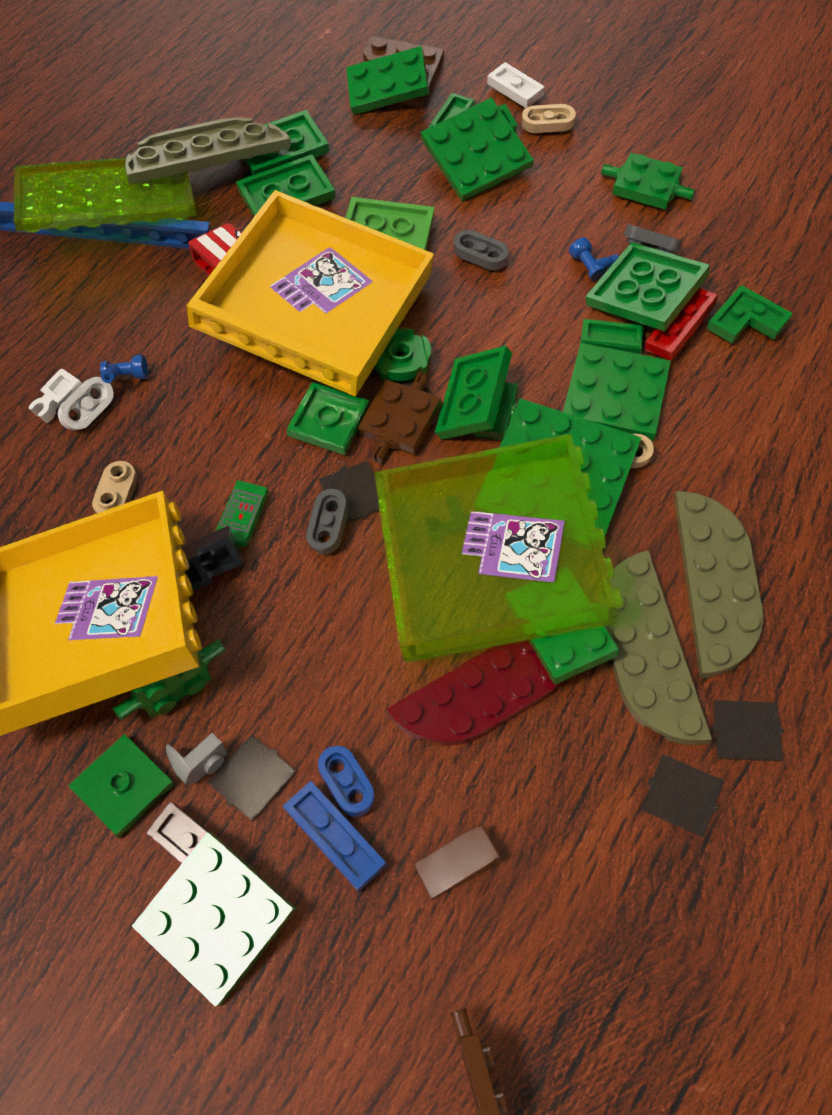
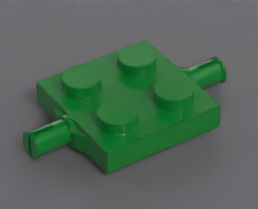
M630 153L625 164L620 168L604 163L601 170V175L616 179L612 192L613 195L665 210L669 201L675 196L691 201L695 189L679 185L683 167L670 162L648 158L642 154Z
M216 639L207 647L197 651L199 667L136 688L131 691L129 698L113 707V710L121 721L139 708L146 710L151 719L157 715L168 713L175 707L176 702L188 694L198 693L205 687L206 682L211 680L207 670L208 662L226 652L224 646Z

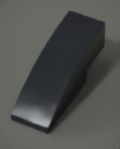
M229 525L181 548L188 560L189 569L185 570V574L190 580L193 591L212 584V577L243 565V552Z

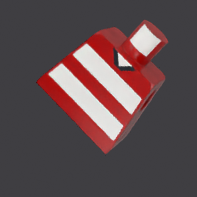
M226 223L192 239L188 244L193 263L209 276L242 233L232 224Z

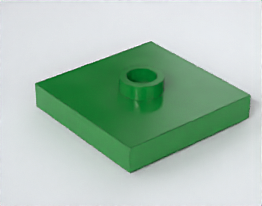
M312 382L286 429L287 436L345 455L358 430L359 424L369 408V400Z
M123 734L68 786L120 838L175 784Z

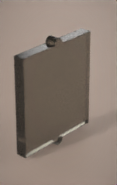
M368 461L349 468L341 467L340 471L319 478L323 491L337 489L346 497L349 503L346 524L361 518L366 520L368 515L389 508V503ZM332 506V511H336L338 506Z
M713 701L714 726L711 732L715 734L717 759L777 762L783 760L781 735L784 730L779 725L776 702Z
M251 735L209 780L208 784L227 799L226 803L229 807L234 805L254 822L292 779L296 771L278 757L277 750H270Z
M662 754L654 776L650 777L647 781L650 787L641 810L703 837L712 813L718 810L715 804L723 780Z

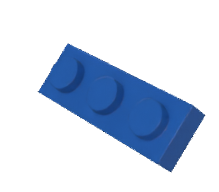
M312 781L283 805L285 812L358 893L387 866L383 858Z

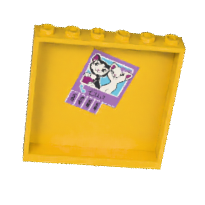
M274 190L187 304L189 327L356 397L429 279L434 253Z
M163 491L0 547V736L199 667L197 651L201 650L202 646L197 631L193 629V623L197 622V615L193 604L189 601V596L193 595V589L189 578L185 574V570L189 569V564L184 551L181 549V545L185 544L184 535L177 524L178 521H181V514L175 501L169 502Z

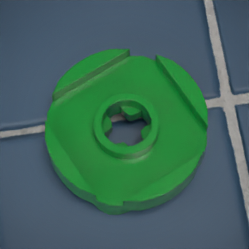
M398 328L374 366V370L379 373L382 381L389 380L392 382L412 380L416 378L418 372H422V375L423 373L427 374L431 363V345L429 340L423 334L422 338L415 335L412 329ZM397 352H403L406 356L398 357Z

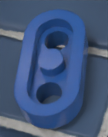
M332 746L324 750L318 760V769L338 806L349 816L358 817L366 814L374 804V790L353 754L342 746ZM336 763L344 766V769L339 773L331 771V767ZM359 793L363 796L361 802L355 804L349 801L351 795Z

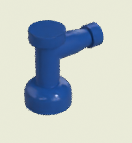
M586 237L579 238L571 244L568 252L574 260H581L589 271L588 276L591 281H597L601 279L606 273V269L611 267L619 256L615 254L595 260L591 254L592 244Z
M144 354L133 356L131 362L110 364L109 361H102L100 363L101 379L105 383H111L118 375L133 374L137 379H147V359Z

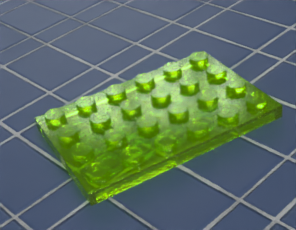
M126 158L15 166L14 224L16 231L34 233L41 229L55 228L66 230L74 226L97 227L108 223L125 225L131 221L144 220L146 222H156L166 218L183 220L189 216H196L188 171L174 174L171 177H161L147 180L144 183L129 185L125 168Z

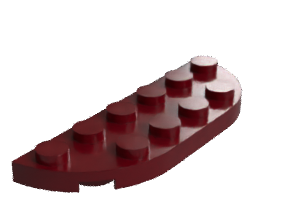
M521 629L390 706L386 711L390 719L402 731L415 739L442 743V746L461 745L485 736L541 702L556 691L563 681L554 685Z

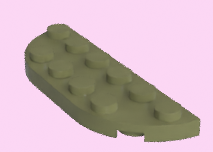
M225 118L160 132L140 141L137 144L138 149L132 155H127L125 161L127 180L129 185L144 183L147 180L171 177L174 174L187 171H198L201 168L224 165L235 160L250 159L257 155L277 153L280 150L290 148V138L277 126L268 123V127H265L260 123H253L251 118Z
M676 491L674 504L699 677L710 678L722 675L736 668L753 650L761 634L763 610L754 558L748 534L741 522L730 510L719 502L701 494Z
M649 551L637 553L622 561L611 571L604 582L598 601V617L619 649L618 656L610 659V663L621 698L631 715L643 727L647 726L665 736V740L685 745L709 744L712 737Z

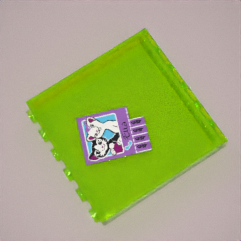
M571 434L374 472L399 646L405 663L617 623V609H622L621 595L618 587L612 588L610 579L614 578L610 557L604 558L602 549L606 548L604 532L602 528L596 529L594 520H598L597 506L595 500H588L587 493L591 492L588 473H581L580 466L583 465L580 445L574 446Z

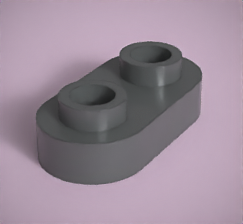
M627 224L624 236L629 237L627 241L629 244L633 242L645 245L646 242L656 245L655 249L671 254L673 251L679 252L682 243L680 239Z
M473 230L461 231L454 238L455 254L466 261L489 270H499L508 262V247L501 241Z
M337 489L322 491L314 502L306 539L311 548L319 554L334 552L342 541L349 512V503L344 494ZM332 506H338L336 511L329 512ZM329 535L330 539L322 543V538Z

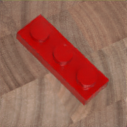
M699 288L665 331L657 328L645 341V351L672 361L715 307L718 294Z

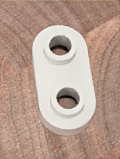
M92 377L84 381L59 407L58 418L60 423L72 431L86 428L112 401L113 388L111 384L105 383L101 377ZM91 389H95L98 392L97 399L91 397ZM70 410L77 412L78 418L76 421L70 418Z

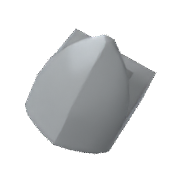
M213 733L204 739L185 758L169 744L166 745V753L174 772L187 785L198 782L206 774L214 773L223 764L224 757L227 755L222 742Z

